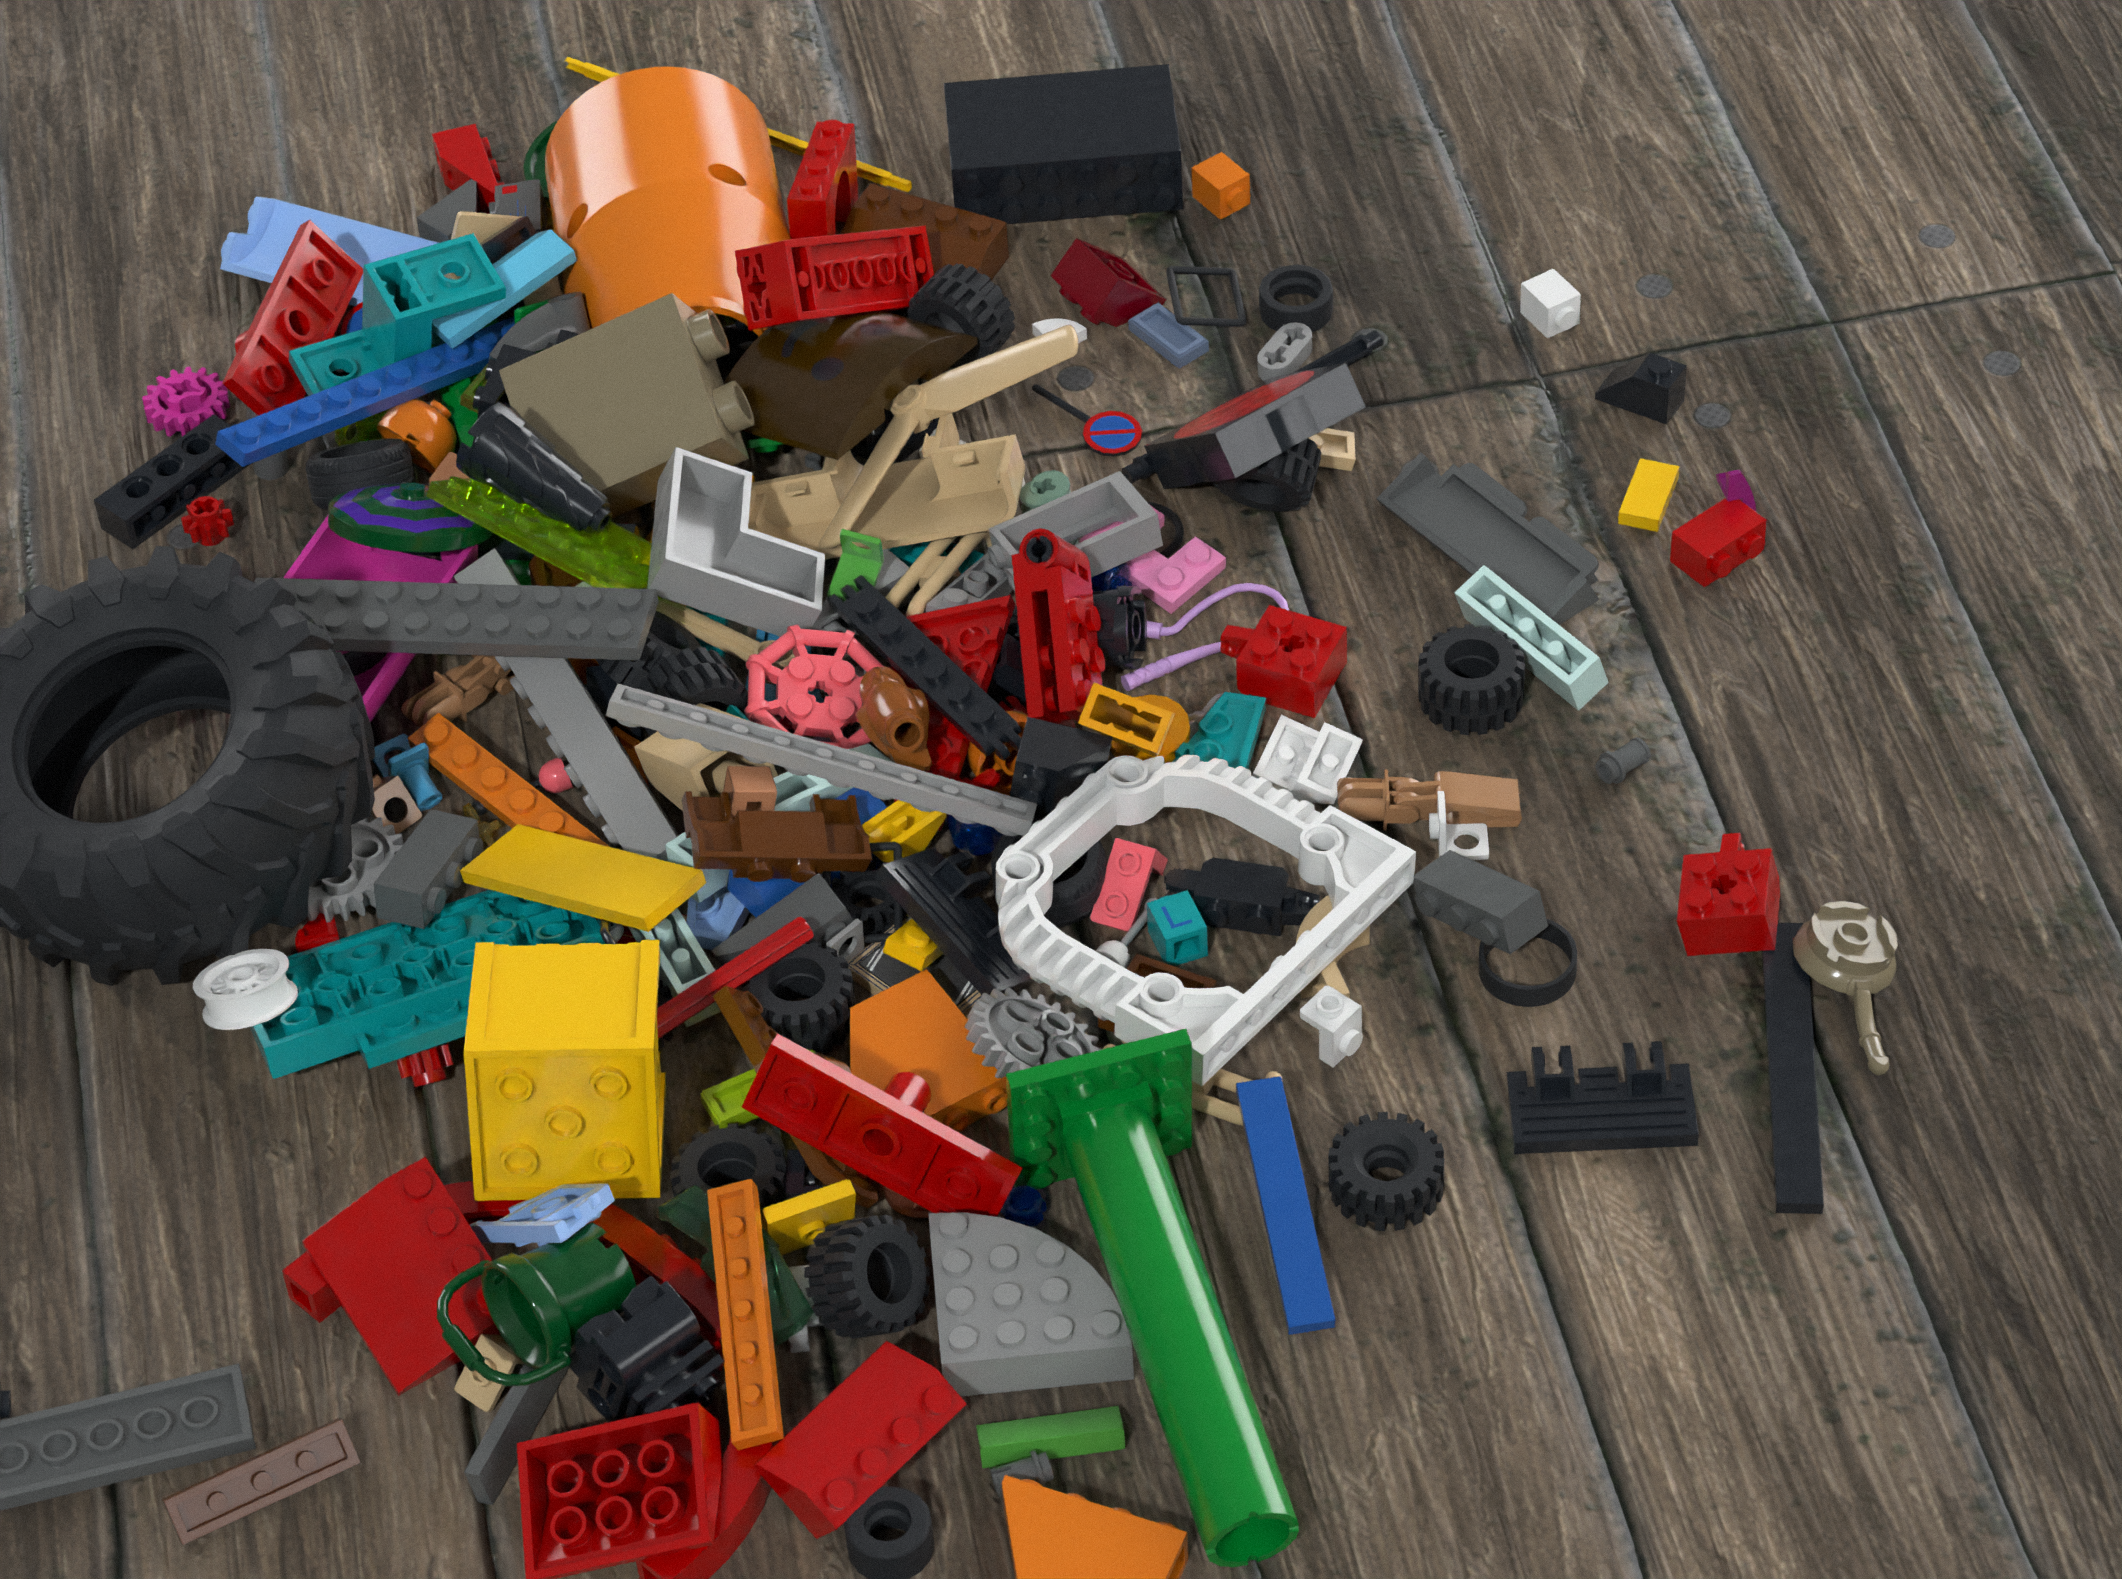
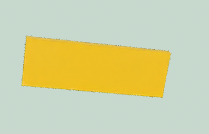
M517 824L460 870L463 881L466 884L647 932L652 930L706 884L703 871L700 869Z

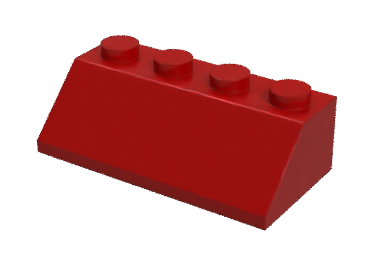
M886 1341L784 1436V1439H781L757 1461L753 1467L809 1532L818 1539L837 1530L967 1403L936 1367Z

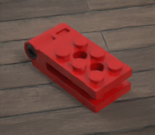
M1039 528L1027 533L1021 541L1019 553L1011 555L1027 714L1031 718L1075 728L1074 721H1079L1093 683L1102 685L1101 672L1105 670V658L1101 648L1098 647L1097 631L1101 629V619L1098 609L1094 606L1090 563L1087 555L1051 531Z

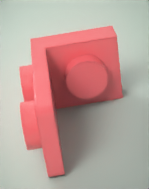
M1115 838L1106 866L1102 890L1090 916L1091 921L1128 932L1136 921L1150 874L1155 873L1163 876L1168 859L1155 848Z

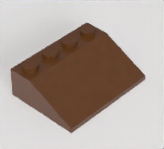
M872 183L869 184L852 206L841 234L926 226L934 274L945 265L951 264L954 266L957 263L963 264L966 268L971 266L977 269L980 274L987 275L991 278L990 281H992L1009 258L1006 222ZM908 309L900 310V311L907 313V310H908Z

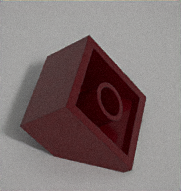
M1077 238L1050 275L1061 286L1059 293L1072 303L1079 304L1082 307L1081 315L1096 325H1099L1102 321L1114 327H1119L1156 303H1160L1163 306L1167 300L1124 258Z

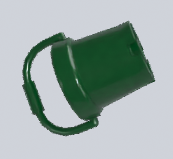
M589 1223L562 1243H547L522 1255L511 1253L492 1261L483 1260L461 1272L444 1286L437 1300V1321L443 1330L442 1338L469 1371H476L486 1380L504 1386H527L544 1380L570 1365L572 1359L569 1353L572 1350L571 1348L576 1345L574 1338L577 1329L595 1316L615 1310L618 1314L622 1313L621 1304L627 1299L632 1289L636 1287V1282L631 1267L619 1246L614 1244L606 1249L597 1238L607 1232L602 1227ZM481 1275L483 1296L500 1335L512 1352L534 1371L525 1374H505L493 1370L484 1363L485 1358L458 1325L452 1324L449 1318V1302L458 1289Z

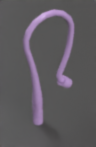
M1253 583L1234 584L1205 598L1171 627H1163V623L1147 621V638L1160 640L1161 636H1170L1180 632L1200 612L1237 592L1252 591L1263 593L1272 597L1280 608L1289 610V607L1284 597L1278 591L1268 586ZM1221 641L1174 654L1164 659L1162 658L1155 663L1146 665L1144 668L1141 667L1134 670V672L1127 673L1121 676L1122 685L1126 691H1130L1189 663L1221 652Z

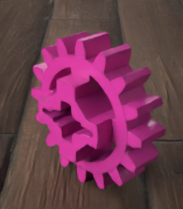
M186 367L184 373L178 374L174 369L170 370L171 377L167 379L162 376L156 377L158 386L148 385L146 387L148 395L142 397L147 422L153 423L156 432L165 428L166 435L169 437L175 434L176 431L181 432V435L184 436L213 414L220 419H225L227 416L225 409L230 408L228 390L222 384L223 381H220L218 373L215 372L208 376L206 368L203 367L197 373L192 372L191 367Z

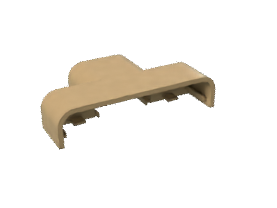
M952 413L939 417L935 436H929L928 433L925 435L921 450L924 458L892 464L850 531L881 539L883 550L989 531V528L1013 519L1017 510L1025 474V464L1016 435L959 445V433ZM849 450L838 460L826 457L822 470L752 482L748 528L824 553L825 560L841 557V543L831 549H822L819 547V541L864 465L858 463L852 456L851 450ZM852 542L858 547L870 549L862 543Z

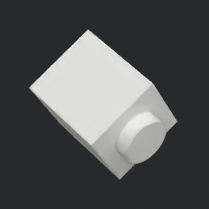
M1551 269L1521 283L1520 313L1546 338H1550L1580 324L1581 294L1557 271Z

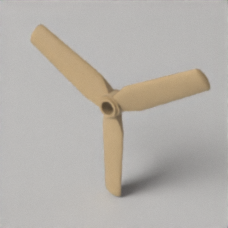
M1065 325L949 370L922 385H918L917 380H915L886 404L884 408L891 411L894 417L819 541V547L831 549L841 543L839 535L841 529L850 531L913 432L915 434L928 428L931 421L936 418L957 412L1074 357L1078 351V336L1072 325Z

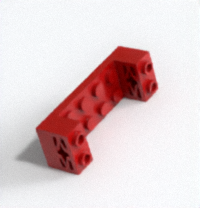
M926 226L783 240L734 251L737 263L736 271L740 280L744 302L743 309L747 319L748 330L773 328L807 320L865 312H895L909 309L910 299L934 275Z

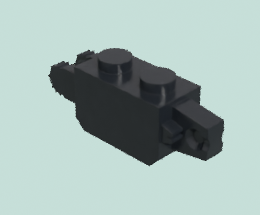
M1213 857L1203 862L1201 871L1174 868L1167 875H1164L1166 890H1169L1165 896L1188 890L1206 926L1213 928H1226L1281 937L1284 925L1300 926L1309 911L1320 902V895L1289 887V875L1282 867Z

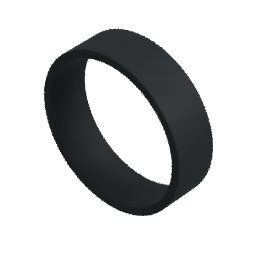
M1547 919L1548 927L1535 937L1550 941L1561 948L1569 958L1570 965L1555 980L1534 986L1513 984L1495 975L1485 961L1494 946L1486 945L1481 941L1479 946L1480 980L1491 995L1511 1005L1536 1007L1552 1003L1570 990L1576 978L1577 947L1573 937L1564 927Z

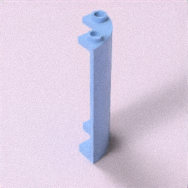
M255 197L253 205L248 212L249 226L247 234L228 233L221 249L222 263L220 269L272 283L299 226L308 220H311L362 268H364L365 264L439 242L274 198ZM363 275L349 302L350 305L356 306L363 302Z

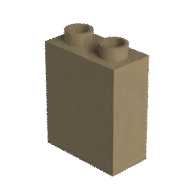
M673 293L499 370L510 405L518 411L525 421L556 446L554 450L575 466L583 474V478L607 497L606 501L610 504L609 511L612 512V518L656 500L658 479L675 447L731 466L749 459L740 431L754 425L750 404L736 381L723 383L715 360L730 352L722 325L711 309L697 314Z

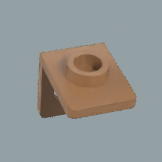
M378 774L372 775L375 801L371 813L375 819L378 817L382 818L383 827L392 824L395 834H399L421 819V811L398 775L379 777ZM391 798H398L405 805V815L397 823L389 821L384 814L385 803Z

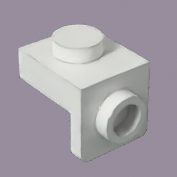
M1324 986L1300 1009V1018L1319 1030L1320 1060L1331 1067H1335L1346 1055L1351 1056L1358 1050L1363 1040L1361 1005L1334 988Z

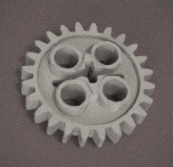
M378 817L368 823V818H365L351 825L352 861L341 876L315 880L309 887V921L316 919L319 913H324L326 922H331L335 914H341L344 921H348L352 911L356 910L361 916H365L366 906L371 905L376 908L374 882L404 844L402 835L395 834L392 824L383 827L382 818Z
M1010 987L1006 988L1004 994L996 988L992 990L990 995L983 993L967 1016L968 1021L964 1027L969 1030L966 1040L975 1043L972 1052L978 1055H985L981 1064L987 1067L994 1066L997 1069L996 1078H1003L1007 1073L1102 1050L1095 1046L1099 1040L1098 1037L1085 1034L1089 1026L1087 1024H1076L1073 1021L1075 1013H1062L1060 1011V1003L1056 1002L1050 1006L1046 1004L1045 998L1041 994L1037 999H1032L1025 989L1022 990L1019 996Z

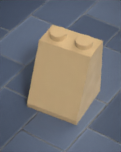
M702 703L696 705L698 707H702L705 709L740 718L738 716L729 714L727 712L718 710L716 708L707 706ZM659 731L634 747L649 783L682 811V798L685 791H692V796L720 797L724 789L727 766H769L773 778L778 776L774 765L771 763H753L746 760L740 754L726 750L720 752L711 751L704 748L701 743L684 738L677 740L666 738Z

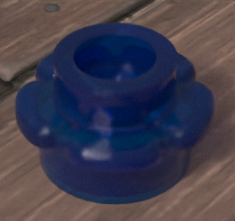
M1018 1186L1011 1190L1001 1209V1213L1007 1220L1034 1227L1042 1222L1044 1218L1043 1213L1047 1207L1045 1200L1036 1189L1030 1186Z

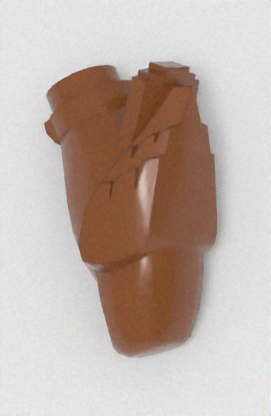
M888 667L872 668L864 674L859 689L863 705L856 712V717L862 729L872 743L894 763L927 772L932 766V761L927 749L929 710L923 691L908 688L902 677Z

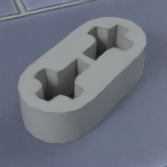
M1297 322L1288 323L1279 328L1257 356L1258 376L1260 379L1266 381L1271 377L1291 374L1297 371L1312 352L1311 329L1305 324Z

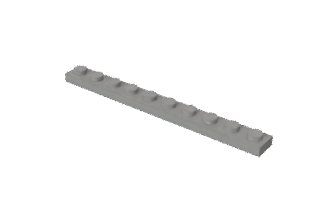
M617 684L606 713L607 717L614 718L620 724L627 727L642 726L659 731L662 736L669 739L677 740L684 738L701 743L704 748L711 751L720 752L726 750L743 755L746 760L753 763L763 764L767 762L785 767L788 772L795 775L806 776L809 774L827 779L830 784L837 787H855L869 791L872 796L878 799H896L910 803L920 811H938L952 815L962 823H980L991 826L1007 836H1025L1031 828L1037 804L622 684Z

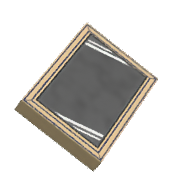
M905 915L903 917V925L912 918ZM894 925L885 933H894ZM885 942L871 943L848 962V969H851L853 980L873 995L921 972L883 953ZM943 953L925 969L931 973L967 1018L975 1002L982 995Z

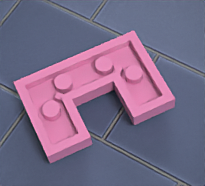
M1152 507L1158 514L1161 529L1164 526L1165 515ZM1113 522L1088 533L1080 539V542L1121 525L1123 522ZM1195 536L1169 559L1154 549L1109 571L1130 586H1138L1143 595L1172 614L1226 568V557Z

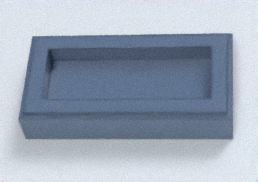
M1160 303L1154 304L1128 320L1129 331L1179 369L1209 351V341L1189 325L1177 323L1175 315Z

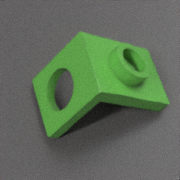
M841 529L839 535L842 555L827 596L830 597L835 594L839 599L845 601L846 599L840 589L848 584L855 592H858L859 589L853 580L859 575H862L875 587L884 563L881 539ZM852 542L862 543L870 549L858 547Z

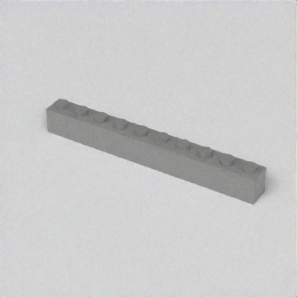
M495 548L454 575L455 580L459 584L521 585L511 568ZM494 656L505 672L511 669L515 674L509 681L523 701L529 697L533 703L527 710L539 728L542 730L548 727L551 735L545 739L559 759L566 756L570 764L565 766L564 770L578 789L584 785L588 794L582 798L596 819L601 815L604 817L607 824L602 826L601 829L612 846L617 848L621 845L624 851L668 861L665 845L678 837L679 834L568 658Z

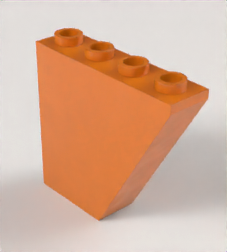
M927 969L850 1007V1070L856 1077L883 1091L892 1076L899 1072H911L920 1076L927 1082L932 1094L931 1101L924 1114L957 1132L963 1131L968 1125L989 1114L1000 1112L1007 1106L1006 1076L996 1078L997 1069L994 1066L987 1067L981 1064L985 1055H978L972 1052L975 1043L966 1040L969 1030L964 1028L968 1019ZM856 1171L863 1179L867 1178L866 1175Z
M1005 1475L1001 1482L1015 1579H1180L1189 1560L1186 1531L1179 1530L1168 1522H1154L1135 1516L1123 1508H1109L1090 1502L1083 1496L1075 1493L1065 1494L1043 1487L1034 1480H1020Z

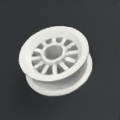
M252 949L232 956H226L202 970L194 980L193 989L195 994L205 1001L206 1006L202 1012L204 1022L212 1028L235 1030L264 1023L286 1011L298 996L297 986L286 977V971L289 967L287 956L274 949Z

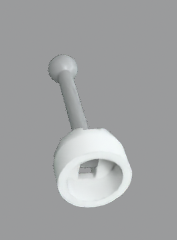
M1150 898L1145 902L1144 912L1120 942L1117 940L1106 941L1097 948L1096 952L1127 969L1130 962L1127 946L1147 922L1146 903L1157 899Z

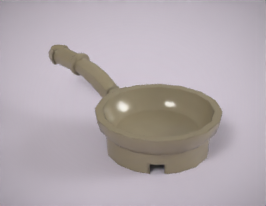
M1847 901L1828 902L1820 907L1817 914L1814 913L1812 919L1805 922L1799 928L1793 939L1794 956L1803 971L1815 981L1837 992L1854 996L1855 1019L1860 1036L1859 1044L1865 1051L1869 1070L1875 1075H1883L1888 1071L1890 1063L1882 1048L1881 1036L1876 1030L1871 994L1878 993L1888 987L1896 974L1895 951L1898 946L1897 935L1884 917L1880 915L1878 920H1875L1869 916L1870 908Z

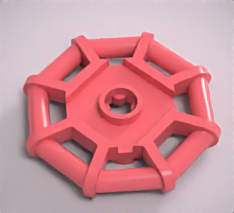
M797 624L788 626L785 634L760 653L749 656L746 662V668L749 670L748 706L744 709V713L750 721L789 732L774 717V715L779 714L784 719V716H786L792 722L791 727L795 730L793 734L830 738L831 742H820L845 749L869 744L871 740L862 728L848 739L842 733L844 727L849 723L851 725L855 722L859 723L856 712L862 707L859 689L863 676L859 677L855 673V668L851 663L843 659L847 653L866 672L874 667L884 666L854 637L855 632L848 629L844 633L802 629ZM805 646L836 648L837 651L834 656L808 654ZM792 649L795 658L789 662L788 666L782 670L772 666L774 662ZM765 680L776 684V700L769 702L765 700ZM814 689H821L829 696L825 697L823 703L816 702L815 696L808 694V692L814 691Z

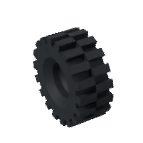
M1378 1112L1377 1120L1371 1121L1368 1114L1360 1116L1359 1126L1356 1127L1350 1121L1343 1126V1135L1338 1133L1332 1140L1333 1148H1329L1328 1154L1329 1192H1331V1200L1335 1207L1341 1205V1214L1345 1218L1349 1219L1355 1214L1356 1225L1365 1228L1368 1221L1375 1223L1376 1231H1385V1224H1394V1229L1397 1231L1405 1229L1406 1220L1410 1219L1415 1226L1423 1222V1212L1430 1216L1436 1210V1201L1441 1202L1443 1196L1444 1149L1442 1143L1437 1144V1134L1432 1129L1425 1133L1424 1122L1416 1118L1413 1124L1407 1123L1408 1115L1398 1113L1395 1120L1388 1119V1112ZM1388 1167L1397 1169L1404 1175L1395 1180L1382 1181L1373 1178L1369 1173L1378 1168Z

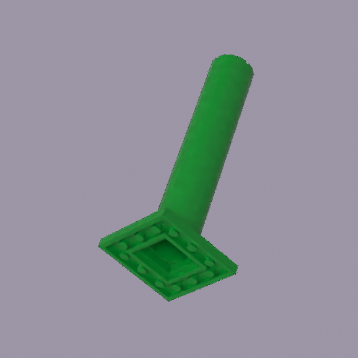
M1187 1029L1007 1073L1006 1090L1010 1161L1023 1167L1014 1184L1015 1190L1019 1192L1027 1189H1042L1051 1183L1075 1177L1209 1561L1218 1566L1239 1567L1248 1565L1250 1560L1260 1562L1271 1558L1286 1549L1296 1539L1299 1532V1523L1165 1157L1175 1155L1183 1149L1192 1147V1042Z

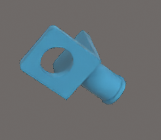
M401 734L374 747L375 758L372 761L382 777L398 775L415 800L419 810L431 809L442 800L441 792L438 791L428 775L429 747L425 742L410 748L408 736ZM392 750L404 751L390 758L388 765L385 763L384 757L388 752Z

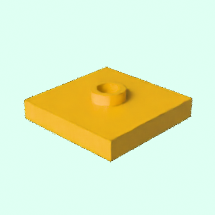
M845 1179L763 1208L762 1233L764 1253L767 1260L814 1244L813 1240L817 1234L825 1232V1227L830 1224L854 1219L856 1193L850 1179Z

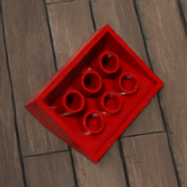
M424 1157L385 1178L302 1241L304 1248L398 1396L461 1361L442 1338L443 1330L437 1321V1300L444 1286L458 1274L483 1260L492 1261L431 1164ZM480 1275L458 1289L449 1302V1318L452 1324L458 1325L474 1346L481 1334L500 1335L487 1308L482 1292Z
M698 1402L517 1443L526 1579H557L713 1545L722 1474L719 1420Z

